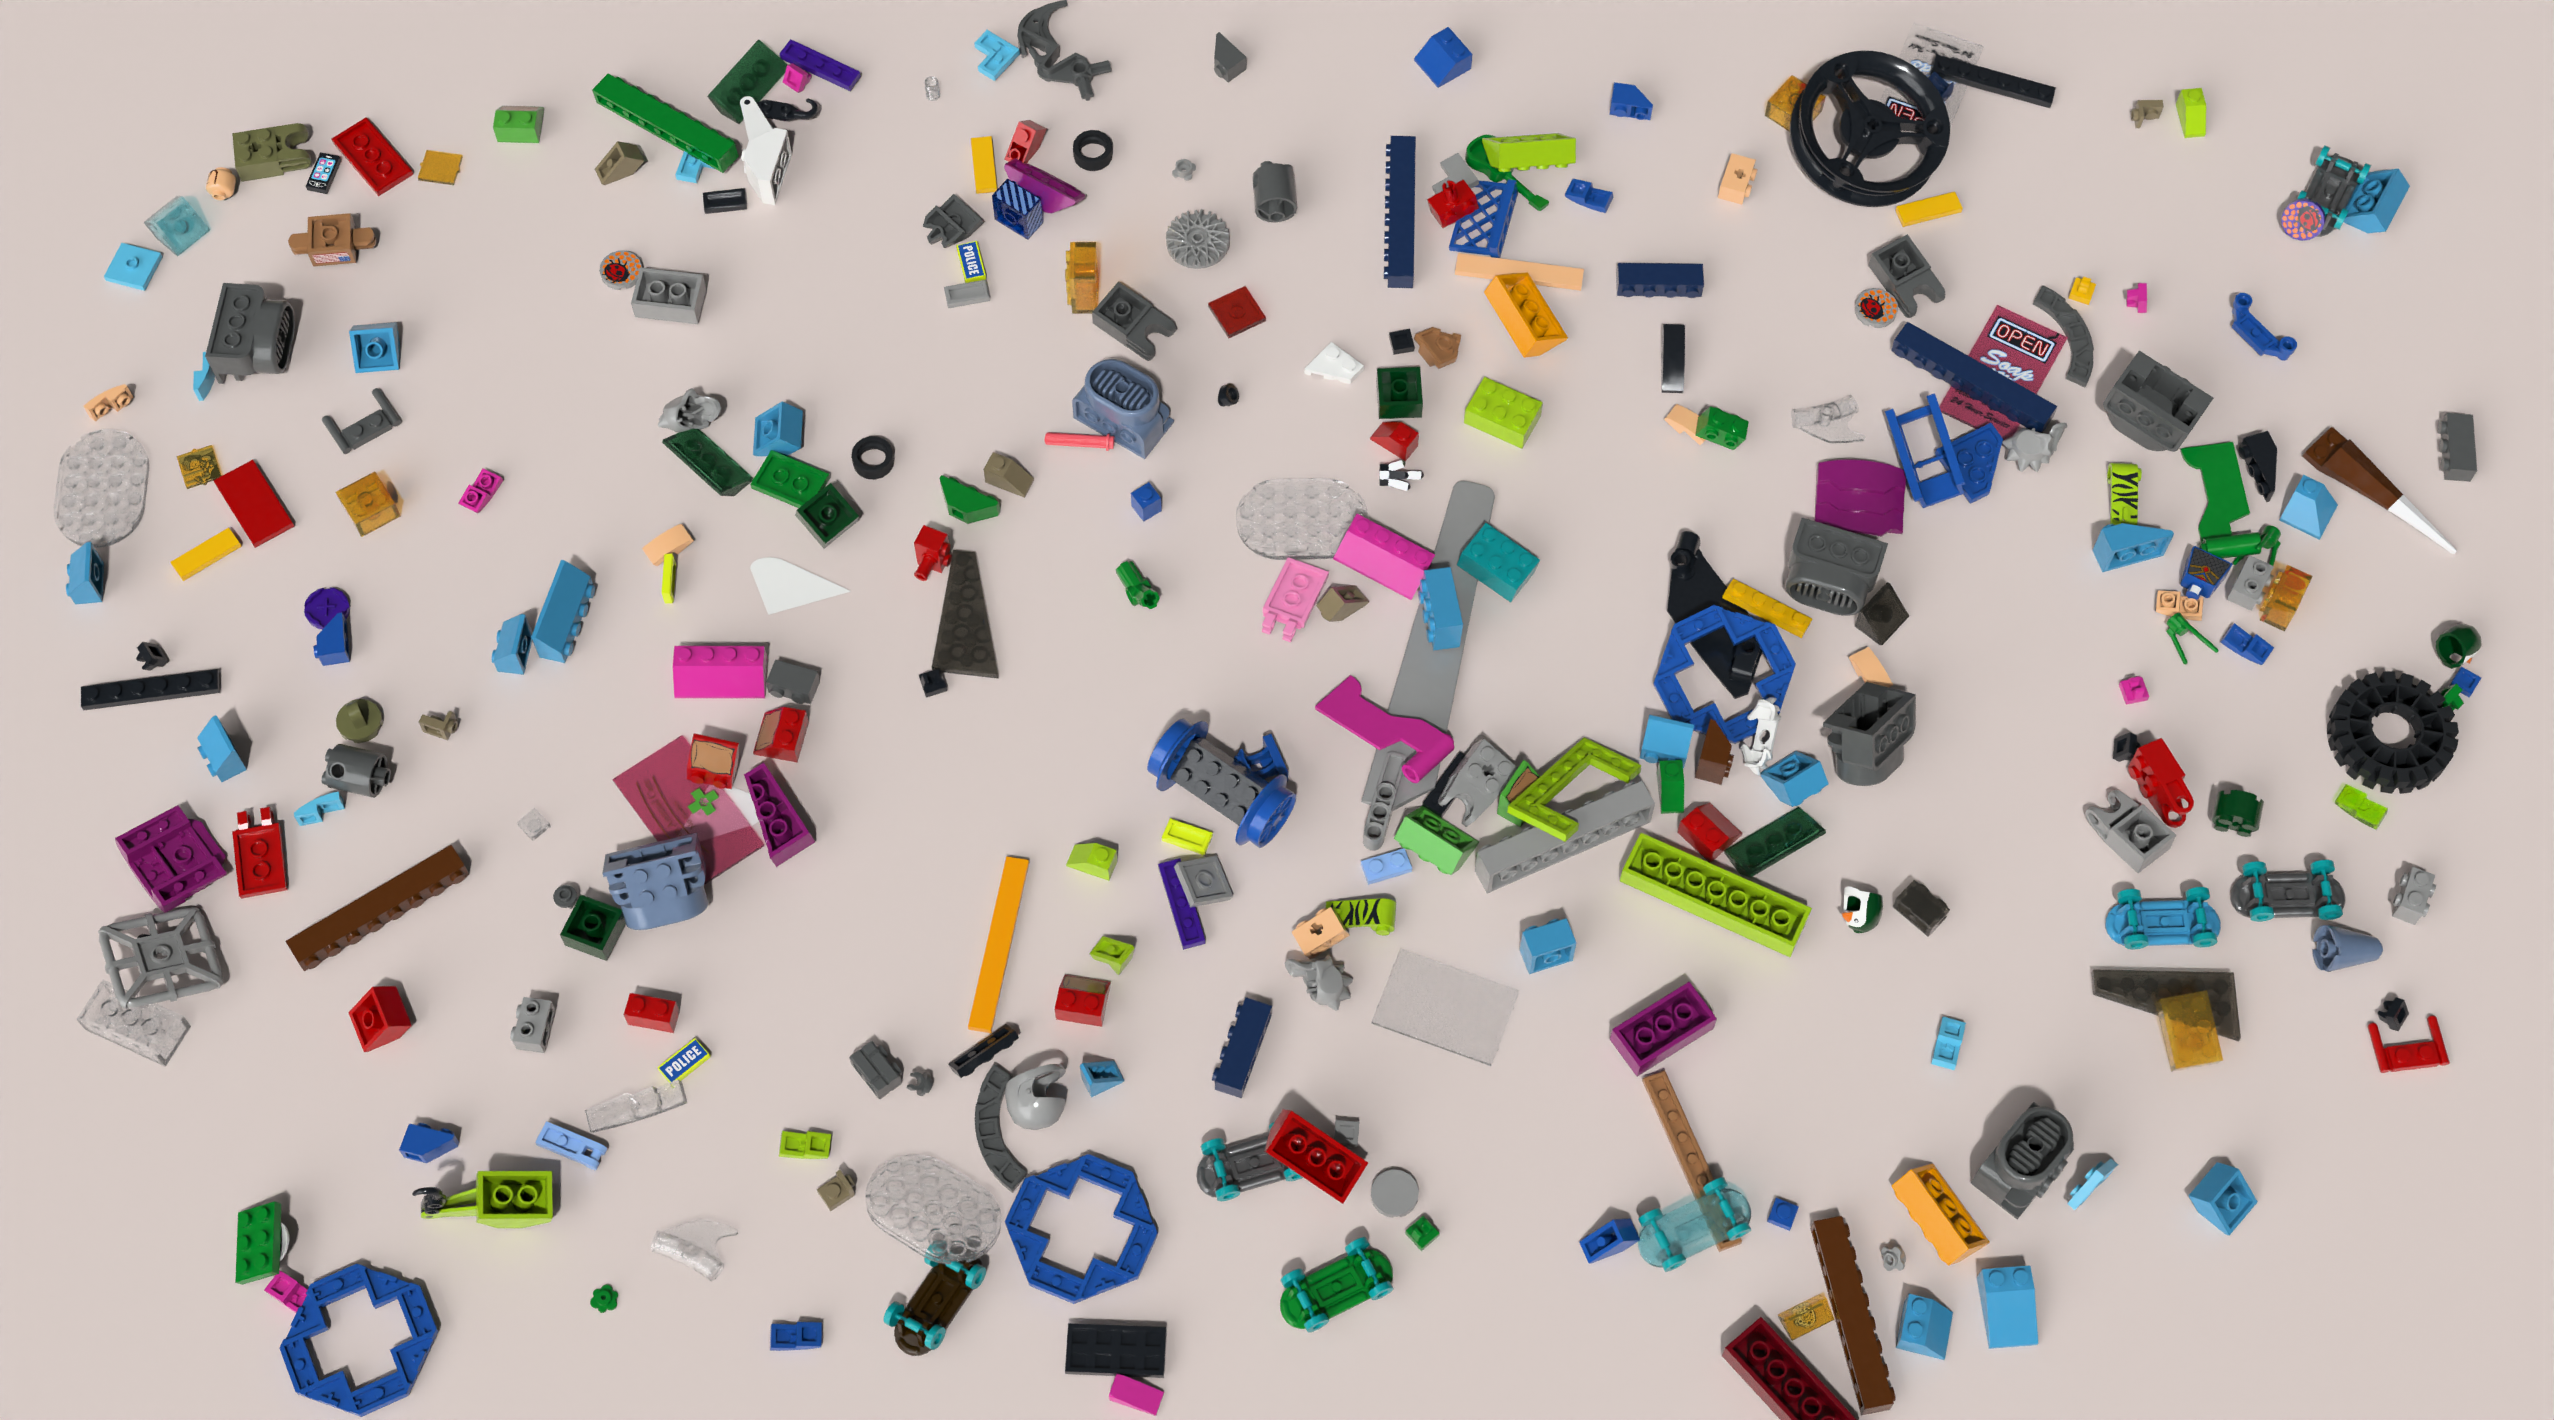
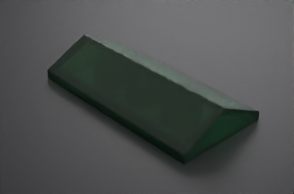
M758 39L707 97L720 114L740 124L744 119L740 100L745 96H750L755 102H760L785 74L787 64Z
M700 429L679 432L662 441L667 448L720 496H735L753 480L752 476Z
M1797 807L1725 849L1724 853L1739 874L1753 877L1826 834V830L1800 807Z

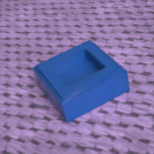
M2461 666L2449 686L2457 683L2462 689L2460 693L2470 697L2481 677Z

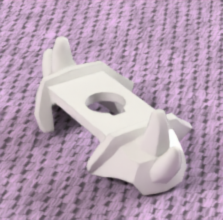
M1775 697L1759 700L1753 711L1747 715L1748 720L1758 718V725L1753 748L1750 750L1746 744H1742L1740 750L1744 755L1745 766L1749 767L1758 776L1761 775L1760 769H1767L1768 766L1765 763L1773 758V745L1778 722L1781 720V716L1777 713L1780 711V708L1774 705V702L1777 700ZM1768 730L1770 737L1763 744L1761 734L1763 731Z

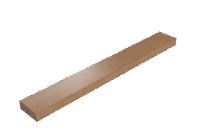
M1665 1070L1643 1078L1642 1082L1718 1251L1721 1252L1742 1243L1741 1237L1730 1241L1726 1234L1734 1227L1730 1219L1725 1217L1719 1205L1720 1200L1717 1194L1707 1196L1703 1190V1187L1713 1181L1714 1178Z

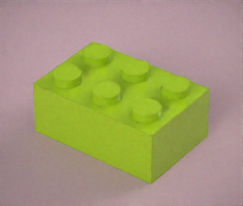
M1484 377L1465 409L1464 423L1523 449L1541 417L1543 402Z

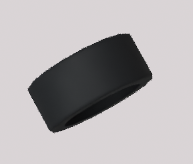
M1099 130L1084 131L1073 142L1075 163L1084 170H1102L1112 160L1113 149L1111 140L1105 133ZM1088 144H1099L1105 148V152L1095 158L1086 157L1080 151Z
M878 436L862 438L852 449L851 458L854 469L863 478L873 480L883 478L893 468V451L891 445L883 438ZM871 449L883 451L886 456L884 462L874 467L863 465L860 462V457L864 452Z

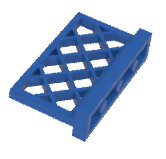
M1509 179L1507 184L1479 181V184L1475 186L1483 190L1476 194L1479 209L1456 221L1449 250L1500 258L1518 196L1516 180ZM1494 190H1503L1502 194L1495 198L1490 194ZM1487 195L1490 201L1481 205L1478 200ZM1495 205L1497 211L1489 215L1486 209ZM1482 212L1485 218L1476 222L1473 217ZM1469 219L1473 225L1464 230L1461 224ZM1490 222L1493 227L1484 232L1481 226ZM1477 229L1481 235L1471 239L1468 234ZM1464 236L1469 241L1463 245L1456 244V241ZM1485 239L1488 245L1487 248L1478 247L1476 243Z

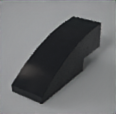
M1663 324L1662 393H1683L1685 325Z

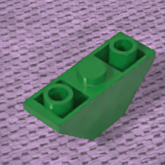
M941 475L939 478L950 516L970 524L993 518L1000 514L999 502L993 496H985L971 486L966 487L952 477L947 478Z

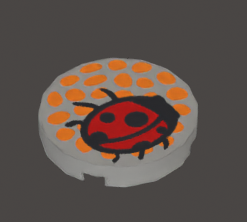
M616 251L603 259L599 272L602 281L608 287L615 290H621V288L625 287L628 289L636 285L640 267L642 268V264L634 253Z
M1872 288L1865 290L1858 296L1855 303L1857 318L1864 325L1875 326L1874 328L1888 326L1894 321L1898 312V303L1895 297L1883 289Z

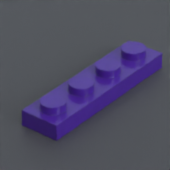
M791 39L779 53L780 59L790 64L793 63L803 70L848 91L852 90L861 77L859 71Z
M1179 858L1158 864V869L1184 950L1205 944V938L1196 908L1190 907L1174 868L1178 862H1181Z

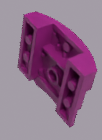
M1831 460L1818 463L1815 522L1852 533L1870 534L1880 537L1887 533L1902 534L1906 488L1905 471L1889 464L1867 460Z
M178 805L115 838L118 849L137 880L164 913L186 902V898L227 875L222 867L226 855L213 840L203 823L194 819H188Z

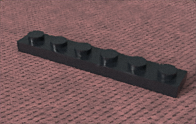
M1937 54L1931 70V74L1935 71L1942 79L2050 108L2056 89V87Z
M218 669L81 686V708L84 711L220 693V672Z

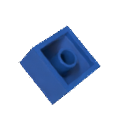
M1447 27L1431 36L1415 56L1414 61L1439 88L1469 71L1472 66L1473 54L1454 32Z

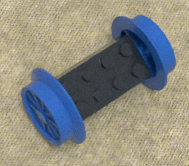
M1180 719L1175 722L1159 740L1148 762V772L1157 777V789L1165 791L1175 783L1179 784L1239 825L1235 839L1238 845H1244L1250 841L1259 848L1266 846L1281 830L1296 802V794L1286 788L1287 777L1285 775H1278L1270 782H1267L1205 740L1208 733V724L1205 721H1199L1194 725L1186 719Z

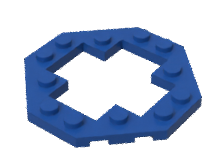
M1713 605L1673 625L1654 681V687L1671 720L1693 724V731L1706 735L1710 719H1713L1729 742L1737 744L1756 734L1758 718L1754 720L1747 719V715L1753 711L1752 709L1725 722L1715 703L1694 713L1675 674L1694 666V662L1685 645L1722 627L1725 628L1734 646L1755 637L1774 673L1755 683V687L1762 700L1770 697L1777 698L1774 705H1777L1780 710L1796 663L1775 624L1765 623L1753 619V617L1738 612L1734 613Z
M1090 1154L1082 1156L1079 1160L1071 1163H1064L1048 1169L1047 1172L1025 1178L1005 1220V1225L1029 1286L1072 1304L1137 1280L1158 1236L1133 1172ZM1079 1178L1122 1195L1113 1218L1134 1226L1116 1267L1093 1258L1084 1279L1042 1263L1041 1260L1049 1245V1239L1029 1231L1046 1192L1050 1191L1070 1199Z
M360 1264L352 1265L310 1284L306 1292L307 1296L302 1306L298 1308L291 1323L292 1327L279 1348L295 1392L298 1395L360 1417L409 1396L438 1334L437 1326L422 1288L417 1284L399 1280L397 1277L368 1269ZM366 1288L375 1309L398 1299L413 1339L390 1349L398 1372L352 1392L343 1371L323 1380L319 1379L305 1340L329 1330L321 1308Z

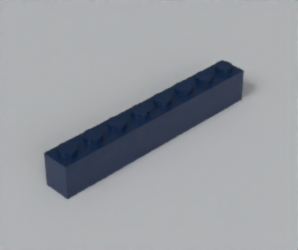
M1391 136L1390 144H1386V156L1390 157V161H1386L1385 174H1389V178L1385 179V191H1389V196H1385V209H1389V213H1385V226H1389V230L1384 232V244H1388V249H1384V261L1388 262V267L1384 266V279H1388V288H1413L1416 136Z
M1909 322L1905 324L1894 339L1891 351L1898 357L1907 359L1916 367L1928 371L1937 379L1944 380L1953 388L1962 390L1972 399L1979 400L1988 405L1990 409L2002 413L2009 420L2023 425L2026 429L2032 430V428H2035L2036 432L2043 433L2055 415L2057 409L2055 404Z

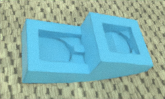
M203 352L202 370L194 371L193 390L199 401H204L215 380V375L205 357L206 352Z
M339 791L323 795L296 810L294 817L299 826L323 822L322 813L345 809L344 800Z
M1942 1017L1931 1064L1955 1070L1963 1040L1965 1022Z

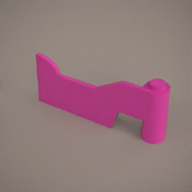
M1351 675L1315 706V710L1378 750L1399 741L1416 750V754L1402 766L1404 776L1412 783H1418L1454 750L1452 737L1444 734L1421 719L1390 716L1361 698V686Z

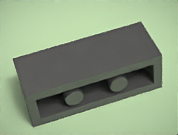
M2446 413L2443 420L2439 421L2438 433L2441 434L2439 451L2442 452L2443 456L2440 468L2441 471H2444V480L2471 482L2477 472L2473 415Z

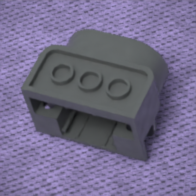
M223 283L205 354L219 384L224 383L226 374L234 375L236 381H243L245 376L252 375L255 372L281 374L285 370L295 330L294 312L291 304L286 300L267 299L262 287L258 285Z
M2139 350L2108 394L2103 406L2108 412L2109 419L2115 429L2137 444L2151 451L2168 450L2175 452L2180 448L2214 398L2191 384L2186 378L2180 377L2167 366H2163Z
M1801 518L1788 561L1790 572L1785 585L1786 591L1791 598L1803 605L1836 615H1855L1863 609L1867 594L1875 587L1888 543Z
M1866 682L1823 722V727L1832 729V733L1827 737V742L1832 746V751L1836 753V773L1842 781L1856 786L1876 785L1885 781L1903 763L1904 745L1913 736L1916 726V694Z
M2033 1102L2003 1136L1998 1146L1981 1165L1971 1184L2018 1220L2036 1196L2041 1198L2045 1194L2051 1183L2058 1178L2067 1165L2066 1159L2074 1150L2073 1131L2069 1121L2059 1111L2049 1107H2040ZM2029 1145L2034 1146L2038 1151L2032 1150Z

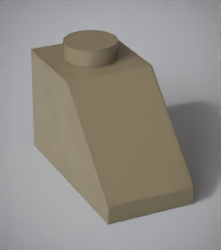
M617 141L597 165L595 171L601 184L607 185L633 175L644 162V159L637 145Z
M994 452L983 469L985 483L1024 498L1034 481V478L1014 460Z
M1357 586L1331 587L1316 606L1321 611L1324 619L1333 622L1344 620L1366 606L1369 601Z

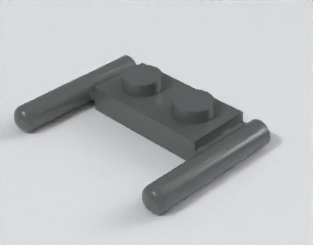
M373 389L372 394L383 410L379 409L343 429L341 433L329 416L322 418V422L343 454H348L351 449L355 450L388 432L393 426L401 424V420L380 389Z

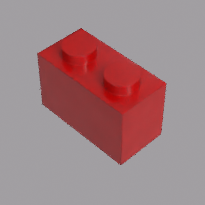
M630 993L623 1015L628 1025L674 1033L680 1011L676 1001Z

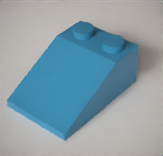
M2124 523L2118 525L2109 524L2102 528L2092 551L2102 572L2164 556L2174 533L2171 530Z
M2031 1266L1982 1269L1977 1276V1283L1989 1349L2038 1345L2035 1288Z

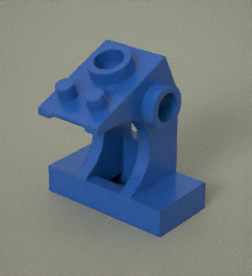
M1272 734L1263 736L1264 750L1247 756L1243 749H1240L1233 758L1250 770V766L1260 763L1263 769L1252 772L1263 779L1274 775L1276 777L1278 775H1285L1288 782V771Z

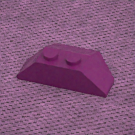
M1015 158L1004 166L1009 180L1014 183L1016 195L1019 196V186L1022 188L1024 201L1028 203L1027 191L1031 194L1032 203L1039 206L1041 202L1040 209L1046 213L1057 212L1085 199L1086 195L1081 193L1076 187L1035 166L1022 163L1021 160Z

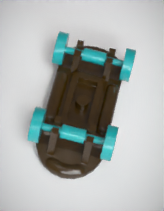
M934 1242L928 1248L924 1258L925 1263L933 1268L906 1308L897 1301L887 1308L883 1319L884 1323L891 1327L895 1326V1341L905 1354L921 1356L940 1346L947 1328L971 1292L977 1289L985 1278L986 1268L983 1267L982 1261L974 1252L966 1249L945 1252L943 1244Z

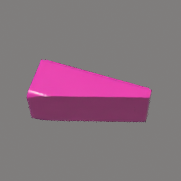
M1117 1373L1109 1393V1400L1156 1416L1164 1392Z

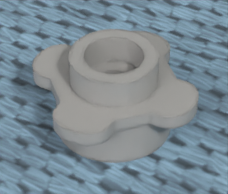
M1187 159L1178 160L1172 175L1189 181L1192 179L1191 174L1196 170V166Z
M1898 1246L1892 1249L1888 1247L1882 1248L1881 1254L1884 1256L1885 1269L1887 1271L1893 1269L1903 1270L1906 1262L1904 1251Z

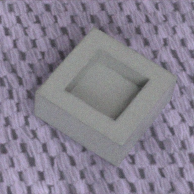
M1336 1120L1334 1140L1344 1147L1357 1148L1359 1122Z

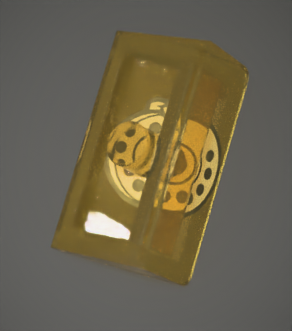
M1816 1295L1778 1314L1780 1322L1792 1341L1835 1320L1826 1297L1822 1295Z

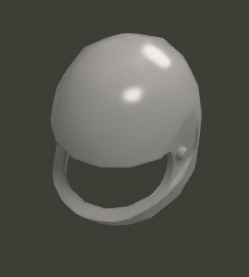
M1048 1064L1028 1070L1006 1083L1005 1098L1007 1110L1015 1124L1024 1129L1039 1130L1050 1127L1059 1120L1064 1110L1065 1099L1046 1097V1092L1049 1085L1065 1074L1066 1071L1061 1064ZM1054 1072L1044 1078L1035 1081V1079L1041 1075Z

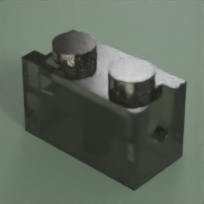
M1915 880L1896 898L1893 905L1895 910L1928 937L1947 918L1946 915L1950 911L1943 900L1934 897L1925 885L1919 884Z

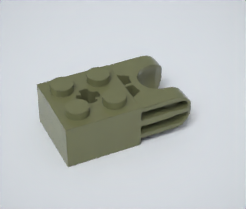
M301 123L232 133L235 168L242 182L284 175V172L306 169L311 165V157L305 150L292 149L295 145L307 141L308 129Z

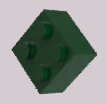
M1420 367L1377 368L1376 387L1379 419L1422 418L1423 398Z
M831 483L797 509L795 514L824 549L858 522L859 515Z
M580 895L560 933L564 945L607 961L626 925L623 912L619 908Z

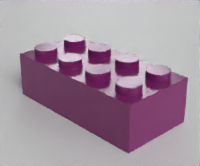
M1687 982L1613 1028L1610 1041L1638 1077L1713 1030L1717 1018L1692 984Z

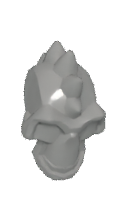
M693 388L688 389L683 396L677 397L665 405L663 414L659 418L658 426L675 432L707 428L709 422L716 419L721 410L720 403L713 397L699 396Z
M2067 423L2053 425L2049 434L2036 432L2035 428H2032V430L2021 428L2016 431L2013 436L2002 441V444L2009 450L2006 460H2018V467L2021 472L2029 465L2038 472L2041 463H2049L2050 457L2057 450V444L2064 429L2067 428Z
M1330 956L1319 959L1286 960L1285 967L1288 973L1293 977H1303V981L1308 987L1307 993H1310L1311 999L1318 1004L1328 1005L1337 1011L1340 1001L1351 998L1346 987L1353 982V979L1342 975L1344 965H1334Z

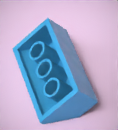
M564 560L560 561L531 636L540 658L565 663L567 657L571 656L573 652L575 636L578 637L580 633L582 617H586L588 612L587 604L589 599L593 598L595 594V585H593L591 577Z

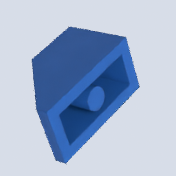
M337 613L316 636L317 645L313 646L315 658H319L323 666L350 662L347 621L343 613Z
M1630 1218L1613 1219L1579 1243L1588 1263L1592 1264L1623 1252L1640 1241V1238Z

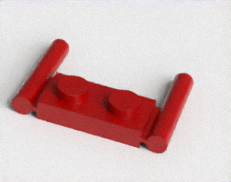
M2431 1015L2427 1018L2433 1041L2390 1046L2387 1048L2383 1047L2377 1024L2370 1023L2368 1025L2381 1073L2450 1064L2436 1016Z

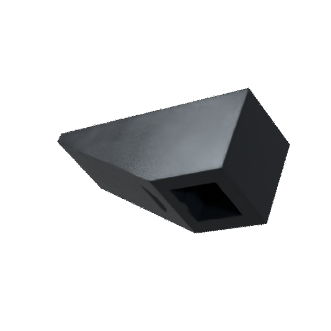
M2265 431L2244 437L2239 447V454L2245 460L2250 476L2254 477L2259 494L2263 495L2266 502H2269L2275 492L2277 447L2269 432Z

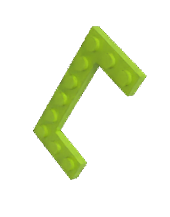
M1584 737L1508 805L1507 813L1566 842L1578 831L1579 823L1545 805L1589 765L1626 783L1631 782L1641 772V765Z

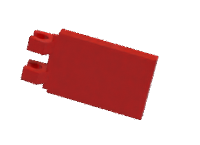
M270 807L260 808L262 825L254 827L251 826V818L247 811L237 812L239 829L232 831L238 892L241 899L288 890L281 826L278 822L275 823L274 814Z

